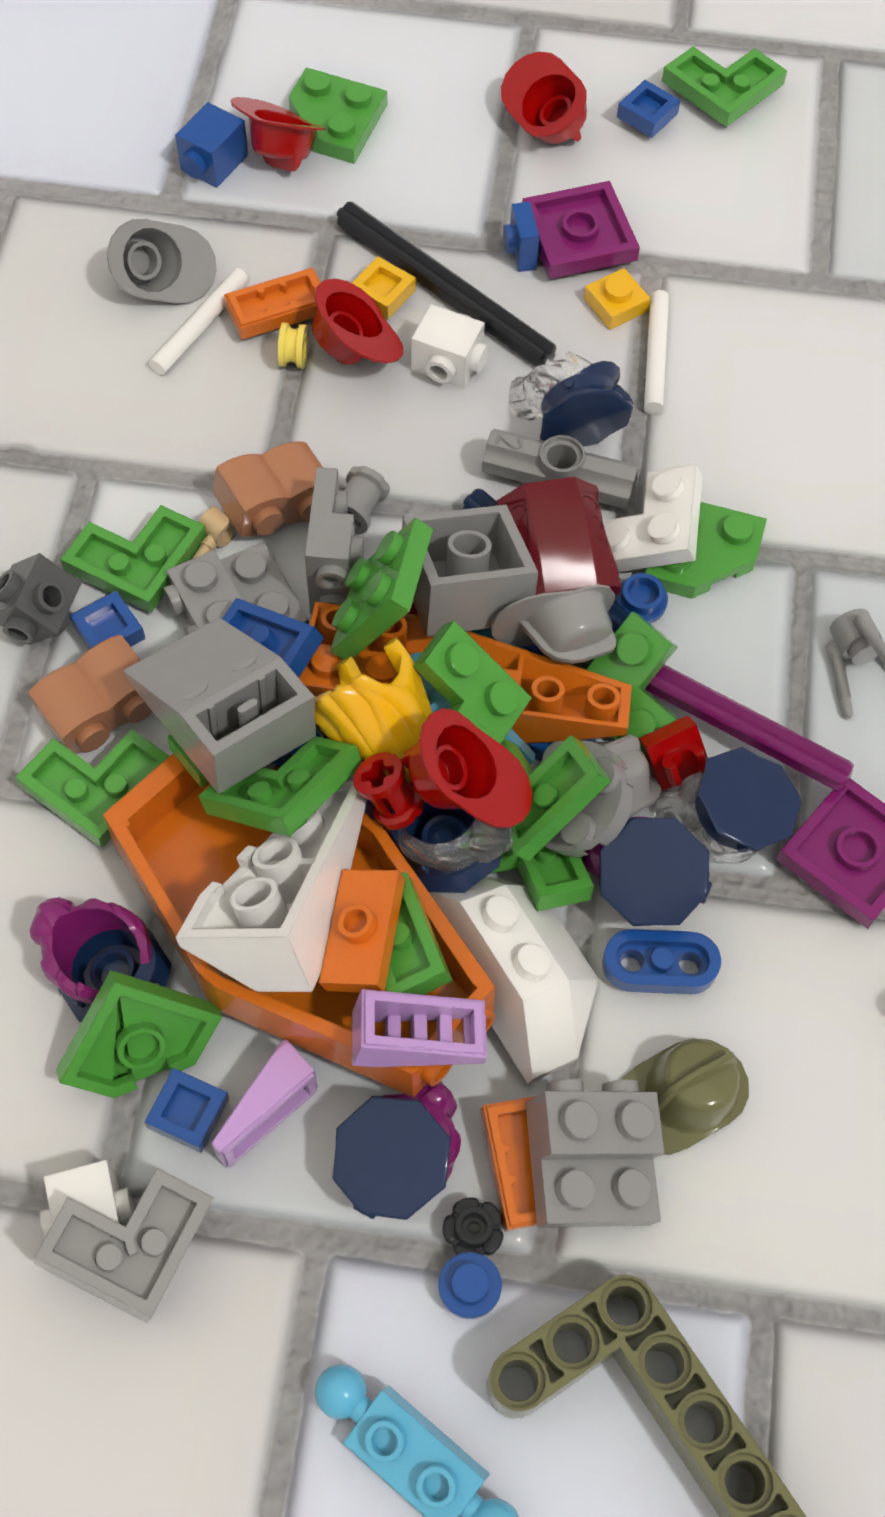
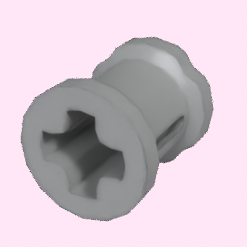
M353 466L346 475L347 486L344 491H348L347 514H354L355 534H363L371 525V512L377 502H382L386 499L390 492V486L383 476L374 469L366 466Z

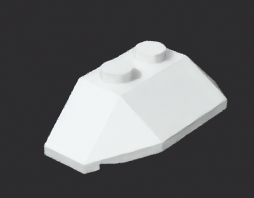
M486 876L465 893L429 892L494 984V1013L496 1017L492 1028L527 1084L573 1064L580 1052L599 978L553 909L537 911L524 883Z

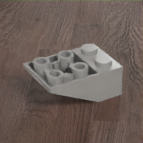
M220 617L123 670L125 678L218 794L316 736L315 696L280 656Z

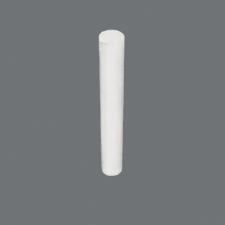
M235 268L151 358L149 365L155 373L164 375L226 308L224 294L243 289L249 283V276L244 270Z
M656 290L650 295L644 411L653 415L661 413L664 405L669 294L663 290Z

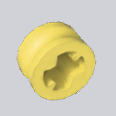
M282 322L278 338L279 367H286L289 362H293L297 368L303 369L305 368L308 350L307 324H300L297 329H293L289 323Z

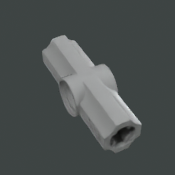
M495 428L490 432L482 460V472L523 483L578 477L598 487V502L623 509H628L640 467L639 465L585 452L582 444L570 436L557 435L550 437L546 441H541Z

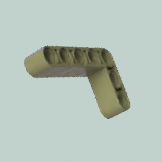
M618 1275L609 1279L506 1350L493 1363L487 1380V1395L491 1405L498 1413L508 1418H523L538 1410L608 1359L614 1357L719 1517H806L652 1290L637 1277ZM614 1295L629 1297L637 1306L638 1322L631 1326H623L616 1323L607 1311V1299ZM562 1331L578 1333L584 1339L587 1346L586 1359L578 1363H568L562 1360L556 1354L553 1346L555 1335ZM661 1350L671 1356L676 1365L674 1382L660 1383L648 1374L645 1367L647 1352ZM511 1367H520L526 1370L533 1378L535 1384L534 1394L525 1401H513L507 1398L499 1385L501 1373ZM700 1407L712 1416L715 1422V1435L710 1443L698 1442L688 1434L684 1420L688 1408ZM731 1465L745 1468L754 1479L755 1494L749 1504H741L735 1501L726 1489L725 1476Z

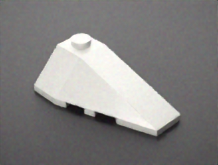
M354 774L291 837L272 833L258 848L248 845L236 857L240 867L222 885L212 881L198 896L176 936L179 946L256 992H312L321 974L341 871L351 870L367 799L362 798L354 788Z

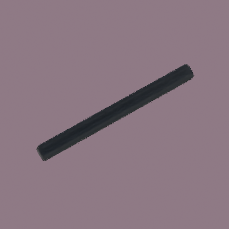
M347 202L343 207L339 208L336 214L338 226L396 267L416 277L418 283L462 314L484 322V330L536 367L543 369L553 361L556 356L557 347L549 339L354 202Z

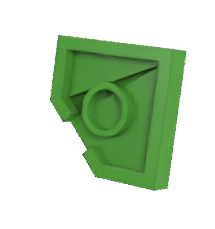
M307 67L289 95L291 112L310 123L326 128L323 131L317 130L311 148L312 151L355 164L387 106V90Z
M700 502L696 560L646 568L645 573L658 578L667 593L693 599L710 591L711 585L732 575L736 579L753 571L767 518Z
M110 970L56 1068L59 1083L116 1098L138 1089L136 1081L168 1068L170 1071L173 1068L182 1071L192 1067L198 1061L222 1019L221 1011L210 1001Z

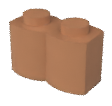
M289 442L276 446L262 455H241L216 467L212 492L240 536H265L277 531L285 522H309L317 467L323 468V466L306 442Z
M122 635L102 641L84 653L75 663L53 671L28 691L36 710L56 738L75 754L98 749L108 740L110 733L117 726L128 722H140L153 712L123 674V670L141 660Z

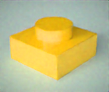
M379 256L352 282V284L360 287L374 300L383 317L387 320L416 291V277Z
M625 268L586 285L584 300L609 330L649 312L651 298Z

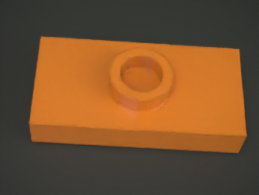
M312 267L224 294L225 306L241 340L279 329L282 322L292 325L314 318L317 310L314 295L316 287L321 282Z
M399 870L341 871L319 984L326 991L358 993L361 992V989L385 991L405 885V878Z
M535 1096L483 1105L480 1109L500 1212L503 1218L504 1232L537 1226L525 1102Z

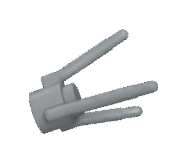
M861 608L845 612L832 622L830 633L834 641L825 646L833 663L842 714L845 718L853 716V709L844 659H851L853 664L860 665L879 656L885 664V642L869 612Z

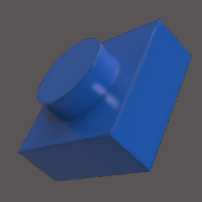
M644 80L618 103L617 118L653 138L678 115L680 99Z
M530 201L513 203L511 205L510 224L503 226L505 251L507 254H514L518 272L536 270L539 233Z
M117 591L70 615L73 627L89 650L102 641L117 635H122L130 647L146 639L143 627Z
M173 1068L144 1123L147 1129L202 1153L229 1101L228 1093Z

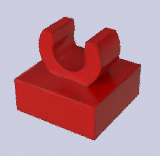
M689 715L639 738L652 777L658 781L661 791H665L673 786L678 787L683 784V781L700 773L704 774L708 757L697 724Z

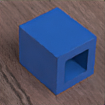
M209 102L175 134L180 170L186 172L190 177L200 179L216 188L248 156L245 120Z

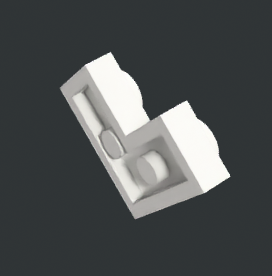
M696 464L647 472L643 514L603 521L618 572L696 560L703 478Z

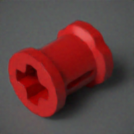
M386 752L375 754L364 760L354 773L353 784L362 798L370 800L373 804V815L380 825L385 826L388 830H400L412 824L415 818L422 813L424 800L416 792L415 788L406 781V772L402 761L395 754ZM383 769H386L390 775L386 776ZM388 807H392L395 814H392Z

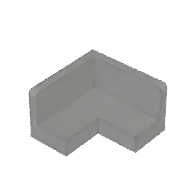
M157 1168L126 1227L67 1197L34 1256V1264L147 1323L156 1311L214 1197Z

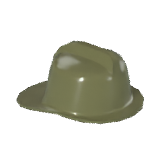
M692 1038L675 1043L640 1063L622 1078V1080L638 1081L639 1092H657L665 1153L663 1155H671L688 1149L729 1125L743 1112L749 1098V1081L741 1061L728 1048L706 1039Z

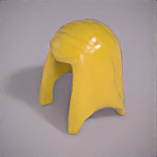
M397 638L390 640L383 647L398 674L392 683H380L362 674L356 662L350 656L337 665L340 685H337L333 690L319 694L317 697L315 696L316 726L330 740L356 745L362 762L370 756L386 752L395 754L401 760L405 751L420 739L422 724L429 714L433 713L420 674L413 667L414 661ZM405 767V779L409 784H412L409 769ZM383 769L386 776L390 775L386 769Z

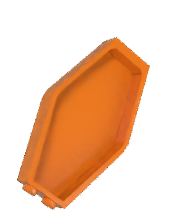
M174 754L170 755L103 814L114 846L205 998L222 1013L278 1038L287 1039L296 1046L413 1098L427 1083L433 1087L448 1074L453 1065L401 1067L352 1065V1013L360 994L358 992L326 991L319 984L320 978H318L312 992H256L179 946L176 936L198 896L212 881L223 885L240 867L236 857L248 845L258 848L273 832L206 814L198 796L210 783L201 788ZM364 813L351 870H399L400 873L407 872L414 882L453 979L452 982L425 995L484 1000L487 1032L496 1017L494 1013V984L385 829ZM462 1019L452 1020L453 1042L463 1043ZM436 1020L427 1021V1040L437 1041ZM401 1021V1038H411L410 1021ZM375 1022V1035L385 1036L384 1022Z

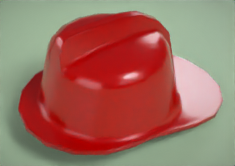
M539 51L527 54L516 61L505 74L501 85V100L507 111L528 134L539 138L545 143L559 144L571 138L576 142L581 140L580 129L587 118V90L583 82L562 59L552 53Z
M235 97L230 101L231 106L249 117L253 151L261 155L265 162L274 168L290 172L298 170L301 160L306 159L310 154L317 130L323 131L326 129L324 126L310 123L295 113L269 102L246 97Z
M336 278L323 280L316 287L314 299L317 310L313 318L312 332L315 340L325 352L344 365H356L363 358L373 362L388 364L397 362L403 356V344L398 335L385 320L374 300L360 287Z
M443 708L429 714L422 724L420 739L405 751L401 759L403 765L409 769L411 781L420 797L435 808L448 810L463 809L477 820L494 828H511L524 821L531 810L532 789L529 777L520 761L506 747L480 730L458 711Z

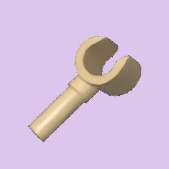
M215 506L210 507L200 517L199 523L205 525L206 537L202 540L200 547L191 559L215 550L217 546L224 547L232 542L234 528L230 524L229 517Z

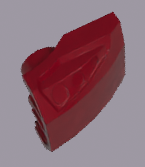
M575 476L524 483L496 501V506L507 505L538 570L535 595L576 590L597 584L609 586L615 595L619 594L621 589L619 572L605 532L598 502L599 490L596 485Z

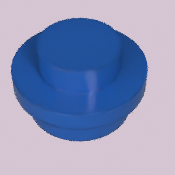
M638 573L621 583V589L619 594L616 595L615 601L627 612H636L649 623L660 619L665 613L668 595L658 578L647 573Z
M466 1252L454 1256L444 1265L439 1276L438 1290L442 1303L452 1314L463 1319H477L491 1312L498 1303L502 1290V1281L497 1267L490 1259L478 1253Z

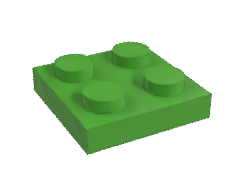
M415 517L398 533L393 530L390 531L379 544L376 553L368 560L362 557L353 565L345 581V585L350 588L347 598L337 610L332 622V626L337 630L330 652L342 659L350 656L354 658L410 612L433 528Z

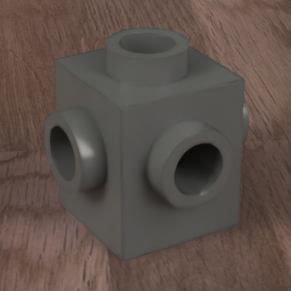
M41 553L12 564L10 570H7L0 577V625L3 627V632L11 639L29 645L59 636L71 621L70 615L72 612L69 609L82 583Z

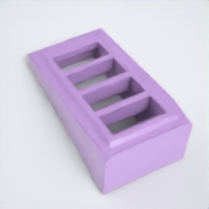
M361 989L352 1013V1065L401 1067L485 1063L487 1059L484 1000ZM462 1019L463 1043L453 1042L452 1020ZM428 1020H436L437 1041L427 1040ZM401 1021H410L411 1038H401ZM375 1022H384L385 1036L375 1035Z
M284 1039L278 1045L211 1143L218 1160L225 1168L228 1166L230 1168L318 1091L315 1070L287 1039Z

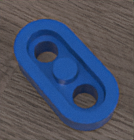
M627 929L618 932L608 941L602 959V967L608 981L623 991L693 995L706 991L714 983L721 968V955L716 944L701 933ZM633 958L639 962L641 969L634 972L628 971L622 966L621 960ZM683 960L692 961L698 967V972L695 974L685 973L680 968L679 962Z

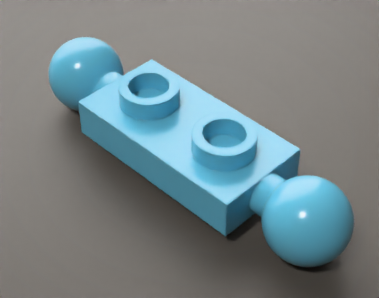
M333 1365L319 1376L315 1386V1399L320 1410L330 1418L339 1420L350 1418L356 1423V1426L343 1444L425 1517H519L515 1508L507 1501L498 1498L484 1500L477 1494L490 1473L391 1386L387 1385L383 1388L375 1400L372 1401L367 1397V1386L362 1374L350 1365Z

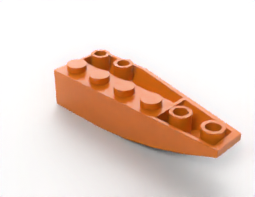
M315 601L310 625L314 626L324 639L299 679L317 697L319 694L333 690L337 685H340L337 665L344 659L330 652L337 630L332 626V622L341 605ZM406 614L353 659L362 674L380 683L390 684L396 678L397 672L383 647L390 640L397 638L410 655L416 652H423L434 636H426L418 615ZM465 631L532 697L512 727L525 743L565 741L570 735L579 740L627 735L632 685L567 663H555L548 657Z

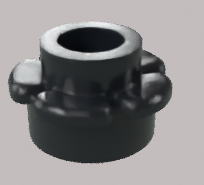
M474 1197L461 1199L453 1205L452 1214L446 1216L443 1221L442 1231L445 1241L452 1245L454 1253L458 1255L473 1252L478 1253V1255L488 1256L494 1254L500 1248L504 1237L503 1232L500 1230L503 1218L498 1208L490 1202L480 1203ZM469 1224H478L480 1231L477 1234H471L468 1231Z

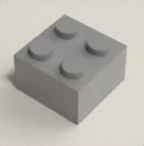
M507 505L403 516L402 528L415 517L433 528L413 599L426 636H434L442 625L451 621H455L464 631L491 628L496 615L504 608L520 599L535 595L538 570Z

